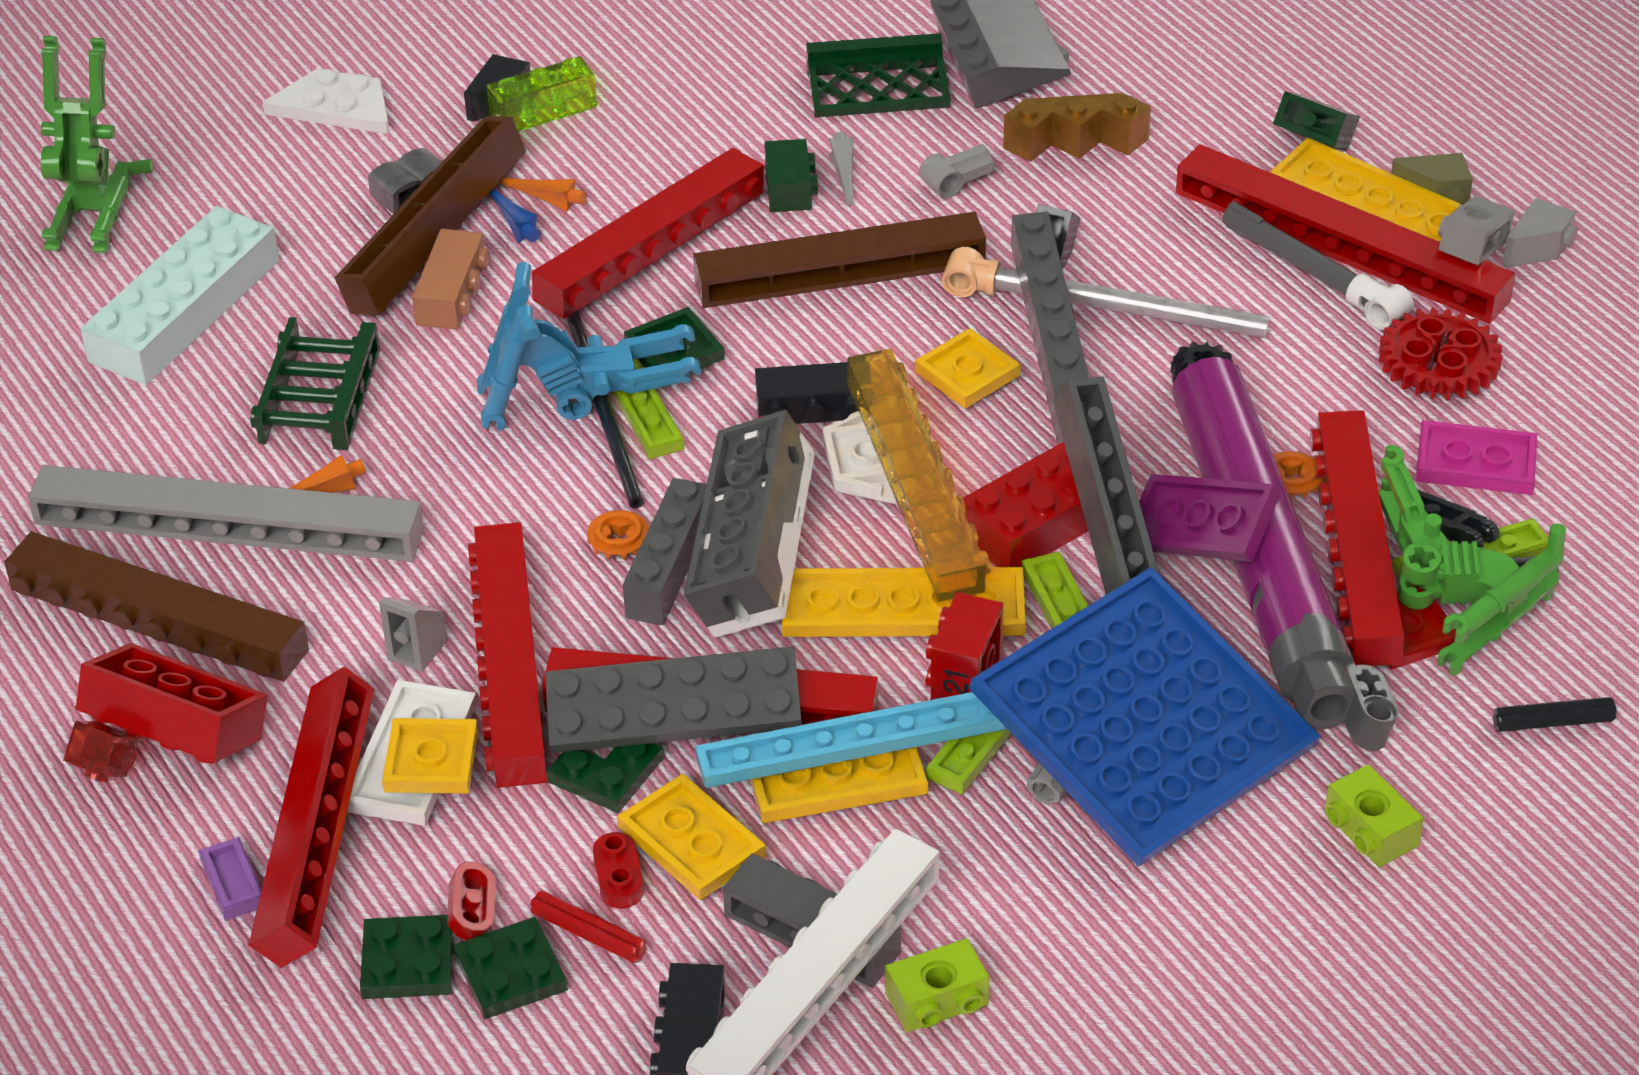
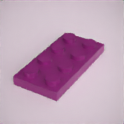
M1151 474L1139 503L1153 552L1252 562L1282 491L1273 483Z

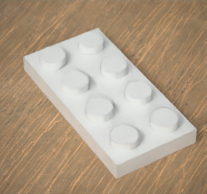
M397 680L357 768L347 812L426 826L440 793H389L383 790L382 779L392 719H471L477 706L476 693Z

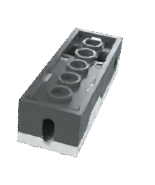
M787 410L757 417L754 420L719 430L717 433L683 594L714 638L737 633L765 623H772L786 617L815 456L814 450Z

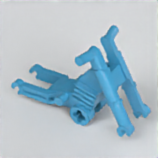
M521 262L516 266L515 281L509 301L504 306L494 341L489 345V357L484 372L478 376L476 381L478 394H484L485 388L491 387L484 410L481 412L482 428L487 429L491 421H496L497 430L501 431L504 429V413L511 391L517 384L518 378L516 376L520 365L529 366L536 371V376L540 378L541 383L544 384L550 396H556L558 413L569 420L581 419L587 416L592 409V399L597 395H606L609 392L619 390L631 394L682 382L689 383L691 381L689 371L701 374L700 362L696 358L686 357L680 361L634 370L633 360L683 350V338L693 342L695 340L694 331L691 326L681 324L671 330L623 339L615 346H603L602 338L599 335H592L587 340L588 347H576V344L572 341L566 330L561 331L547 321L534 319L532 306L526 305L530 295L531 265L527 262ZM576 398L578 402L571 403L570 399Z

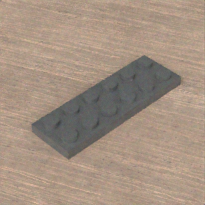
M794 646L545 672L549 747L551 753L766 732L802 725Z

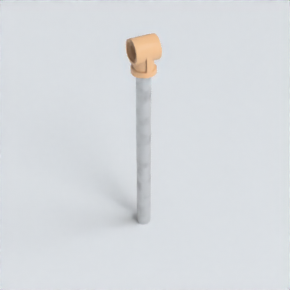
M960 247L951 253L941 279L943 288L949 294L956 297L965 298L971 296L975 291L985 292L986 295L994 296L997 289L1022 294L1017 271L1001 268L1000 260H984L978 251L970 247ZM1065 280L1071 303L1257 337H1266L1269 316Z

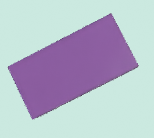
M240 837L198 850L201 864L224 920L226 921L256 911L262 889Z

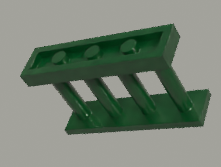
M289 317L284 332H279L277 353L259 403L254 405L251 410L250 423L252 428H256L259 444L267 443L272 426L325 429L326 433L331 434L333 449L348 450L380 354L377 323L362 322L357 337L353 336L351 340L301 337L299 335L297 317ZM299 351L350 355L349 361H344L343 364L296 361ZM290 376L342 379L341 386H336L335 389L287 386ZM282 400L334 404L332 411H327L326 414L278 411Z

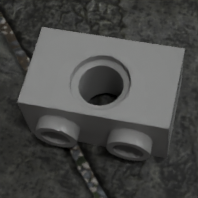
M1475 195L1464 205H1459L1452 214L1446 215L1443 218L1438 230V235L1441 236L1438 250L1479 265L1506 243L1515 210Z

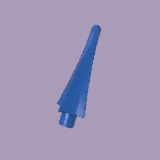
M492 189L489 195L503 213L517 242L520 243L525 238L530 242L537 241L540 237V231L536 228L537 215L518 206L497 190Z

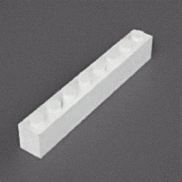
M896 828L884 842H877L863 866L859 870L854 869L848 875L844 887L834 898L830 897L824 902L818 917L809 927H803L797 933L791 948L783 957L778 956L773 960L767 975L757 986H751L745 992L740 1006L730 1017L725 1016L721 1019L713 1036L704 1047H698L692 1052L686 1064L688 1075H772L939 880L940 851Z

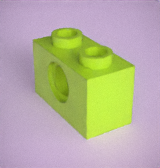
M1369 764L1328 785L1325 805L1327 819L1334 827L1340 828L1354 843L1356 849L1362 855H1366L1378 868L1419 847L1424 818Z
M968 938L885 965V994L907 1033L919 1028L932 1027L940 1021L963 1013L970 1014L981 1007L989 1005V975Z

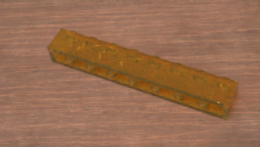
M892 348L847 357V385L938 602L953 599L956 592L968 595L985 592V576L991 572L986 551L979 550L975 525L968 523L965 518L964 500L961 495H955L952 473L948 467L944 468L942 465V454L938 441H932L930 438L928 418L926 414L920 415L917 393L914 388H909L907 385V373L903 362H897Z

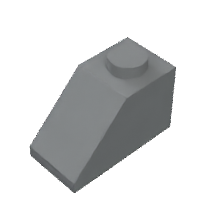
M1535 198L1507 236L1502 265L1514 267L1557 259L1564 248H1570L1575 241L1578 228L1573 226L1576 211Z
M383 597L379 605L387 659L423 672L447 642L444 612L411 600Z

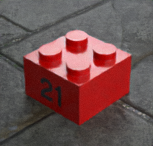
M956 592L950 607L944 606L942 608L938 622V634H931L926 647V659H931L925 680V686L931 688L930 700L972 692L969 689L971 679L1002 660L1003 602Z

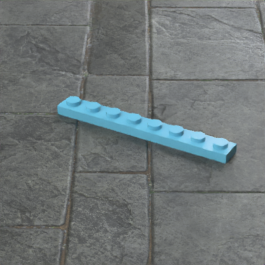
M970 692L696 745L695 753L704 786L709 788L1005 730L1007 728Z

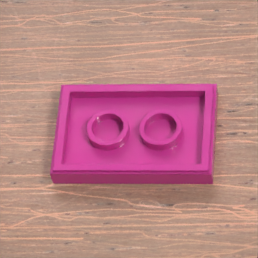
M1422 420L1415 481L1533 495L1538 433Z

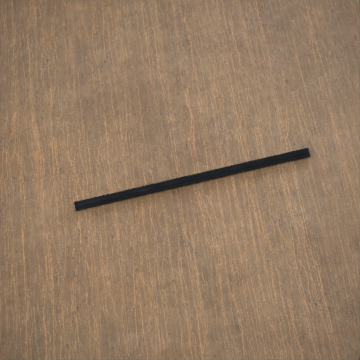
M576 311L565 319L576 347H588V338L579 312ZM597 395L593 398L628 504L633 509L640 508L644 504V499L608 395Z

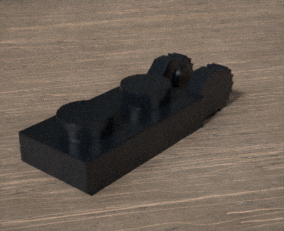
M1418 490L1425 511L1428 514H1438L1442 518L1441 532L1447 540L1457 541L1458 544H1461L1462 541H1468V544H1471L1472 541H1477V547L1483 548L1484 543H1490L1498 539L1500 528L1491 519L1488 520L1487 517L1477 514L1476 511Z

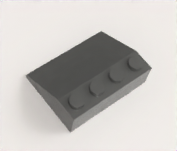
M1035 0L930 1L938 32L941 33L943 43L975 109L1071 74L1070 68Z

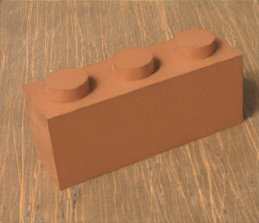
M441 228L412 296L415 324L417 326L458 330L463 317L469 315L473 292H478L482 269L486 270L489 265L490 252L488 248H484L483 233Z

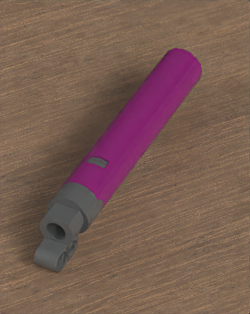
M1219 357L1204 358L1193 364L1191 363L1176 377L1173 383L1172 395L1202 477L1273 483L1282 491L1253 561L1233 560L1279 688L1286 698L1295 703L1299 715L1312 728H1332L1345 722L1349 735L1357 746L1370 751L1380 750L1385 746L1398 716L1397 705L1382 672L1368 665L1355 666L1238 365L1233 364L1229 359Z

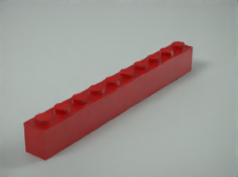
M1199 144L1178 164L1176 194L1222 213L1228 208V204L1234 201L1327 257L1392 284L1402 285L1411 292L1459 312H1466L1467 315L1479 318L1483 322L1491 324L1511 302L1516 274L1513 271L1486 260L1476 265L1438 250L1440 242L1202 144Z

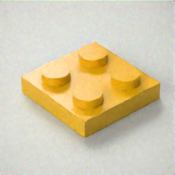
M971 328L915 360V372L965 409L1019 377L1021 371L1020 363Z
M393 718L382 779L384 792L469 794L478 734L477 719Z

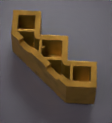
M1125 93L1024 99L1004 115L1003 149L1030 162L1050 146H1054L1080 159L1100 142L1125 155H1130L1149 139L1151 106Z

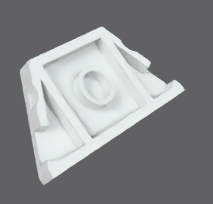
M315 69L263 102L264 115L384 134L389 132L380 78L368 77L362 74L336 72L330 69Z
M892 396L881 399V407L867 414L861 409L850 414L843 421H836L822 428L823 444L834 491L907 507H917V494Z

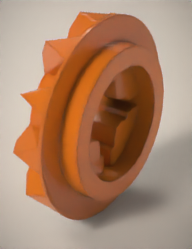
M1296 451L1280 452L1273 455L1290 498L1292 495H1299L1305 499L1309 492L1318 493L1319 483H1322L1323 480L1322 478H1315L1314 457Z
M625 510L606 512L596 517L588 526L587 541L589 545H592L594 554L604 553L608 560L615 555L621 556L625 560L628 553L637 555L649 525L643 517L634 512ZM624 535L626 536V539L619 538Z

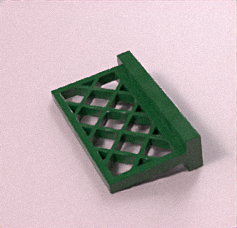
M941 33L806 43V68L810 81L815 118L950 108L951 99L942 53ZM937 67L930 75L918 69ZM887 70H903L897 77L885 72ZM869 72L862 80L851 73ZM819 75H836L829 82L818 77ZM910 75L922 81L915 89L903 82ZM876 78L888 83L881 91L869 85ZM843 80L855 86L847 94L836 88ZM931 86L941 92V96L928 97L922 92ZM895 89H898L907 96L904 99L895 100L888 95ZM861 91L873 97L869 102H860L855 99ZM828 93L839 99L836 104L821 105L820 100Z

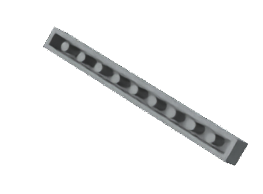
M42 465L28 495L35 525L407 562L414 561L424 531L420 501Z

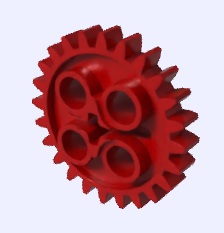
M1435 307L1431 308L1430 314H1425L1422 310L1416 309L1415 317L1403 313L1402 321L1393 319L1391 327L1384 328V334L1380 338L1379 362L1383 363V372H1391V382L1402 380V390L1412 386L1415 388L1416 396L1426 391L1429 392V397L1432 400L1436 397L1437 393L1442 394L1446 401L1450 400L1451 393H1456L1458 397L1465 399L1466 390L1477 395L1479 394L1480 386L1488 389L1490 381L1497 379L1503 356L1501 355L1502 345L1497 344L1498 335H1489V325L1478 327L1479 318L1469 321L1465 320L1466 312H1461L1456 317L1452 316L1451 309L1449 308L1445 310L1444 314H1438Z

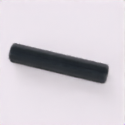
M1602 697L1497 707L1493 710L1492 720L1496 731L1505 732L1612 722L1616 718L1617 709L1613 698Z

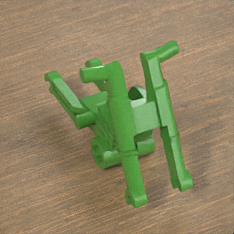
M43 36L45 49L41 48V56L43 58L44 109L54 118V122H42L41 135L54 136L55 139L54 146L43 147L40 162L41 173L44 179H54L68 183L63 197L56 207L55 216L50 227L43 229L42 239H46L44 250L58 251L60 249L66 230L72 222L71 218L74 212L84 209L101 210L95 227L91 232L90 240L94 241L92 252L107 253L109 249V234L113 224L117 221L119 209L128 190V179L132 175L153 172L152 159L132 162L117 161L114 171L109 178V149L99 146V139H114L115 126L97 124V115L106 107L105 39H90L92 51L88 52L90 98L60 97L58 38L57 36Z
M1387 445L1385 457L1381 461V470H1383L1386 478L1382 479L1379 496L1384 515L1398 547L1403 553L1402 574L1398 587L1399 600L1405 606L1412 609L1427 608L1434 602L1435 598L1440 599V604H1446V602H1450V604H1456L1457 602L1467 604V602H1470L1472 604L1461 614L1447 616L1443 624L1442 631L1445 634L1449 633L1452 629L1457 630L1455 642L1440 650L1437 663L1443 666L1446 662L1451 661L1449 674L1455 676L1462 671L1465 661L1491 641L1498 640L1502 632L1536 607L1539 600L1549 601L1553 598L1559 583V572L1556 568L1563 563L1566 527L1559 523L1552 524L1549 529L1547 548L1520 568L1506 554L1477 547V541H1472L1471 544H1468V541H1462L1461 544L1453 541L1450 544L1441 532L1442 518L1438 514H1428L1425 511L1423 501L1404 462L1402 449L1395 445ZM1416 584L1420 589H1425V591L1418 593L1416 588L1410 587V585Z

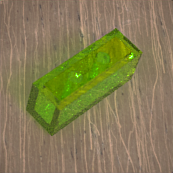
M581 56L568 58L563 62L543 68H536L530 72L511 78H504L487 85L489 115L492 117H512L518 132L597 107L595 74Z

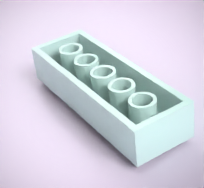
M215 206L80 328L87 362L146 386L279 262L274 227Z

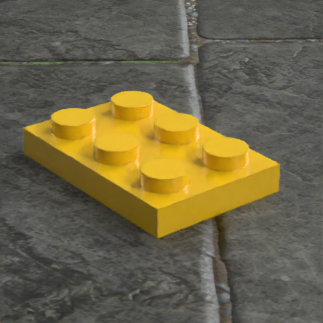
M683 773L617 816L618 828L630 836L642 850L700 901L726 884L752 853L761 858L766 857V845Z

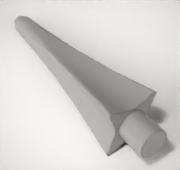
M837 132L833 135V139L829 138L832 147L829 156L841 182L845 202L847 205H852L854 202L852 190L854 137L847 138L846 133Z

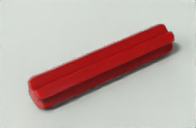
M544 890L538 891L531 900L532 914L630 962L638 963L646 953L647 942L645 939Z

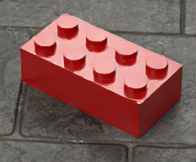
M1064 441L959 499L958 534L997 567H1022V560L1050 554L1088 532Z
M129 643L81 664L75 710L91 715V718L96 722L111 723L124 728L126 733L132 736H145L160 742L163 748L181 750L195 756V759L199 762L214 764L261 740L268 695Z

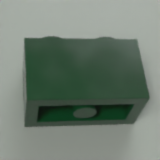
M1284 91L1273 124L1332 147L1348 149L1360 116L1298 93Z
M806 139L764 141L765 172L770 212L812 210V196L818 195L817 174H815L814 152L808 153Z

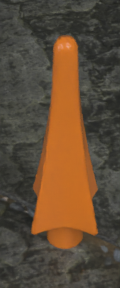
M503 177L499 181L504 186L530 194L568 212L572 203L584 205L587 199L586 191L575 189L576 179L534 180Z
M340 455L317 472L288 489L329 493L356 489L353 478L365 474L366 469L361 459L346 464L343 455Z

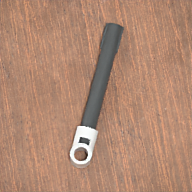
M1234 201L1228 204V208L1222 217V222L1227 228L1249 241L1261 245L1346 295L1347 302L1364 311L1367 320L1375 328L1384 330L1385 327L1391 326L1393 319L1400 320L1403 313L1408 314L1413 310V298L1402 285L1393 284L1387 287L1365 273L1357 275L1266 222L1264 218Z

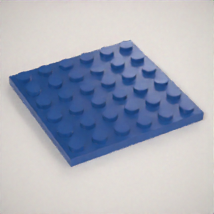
M1152 567L971 679L969 685L972 693L1138 867L1317 746L1321 738Z

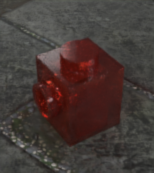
M75 721L63 761L85 769L83 775L92 780L108 782L109 777H127L128 770L133 766L136 759L135 748L139 737L98 721Z

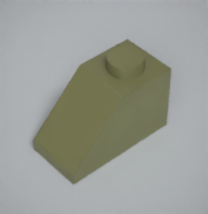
M1463 153L1393 158L1391 174L1462 205L1470 200L1473 178Z

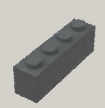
M672 478L623 583L626 619L664 626L689 570L707 484Z
M752 853L723 887L724 916L791 948L797 933L803 927H809L818 917L824 902L830 897L834 898L837 894L821 887L812 879L796 875L784 869L778 863L771 860L767 861ZM901 925L854 978L855 980L874 988L885 974V965L893 963L901 953Z

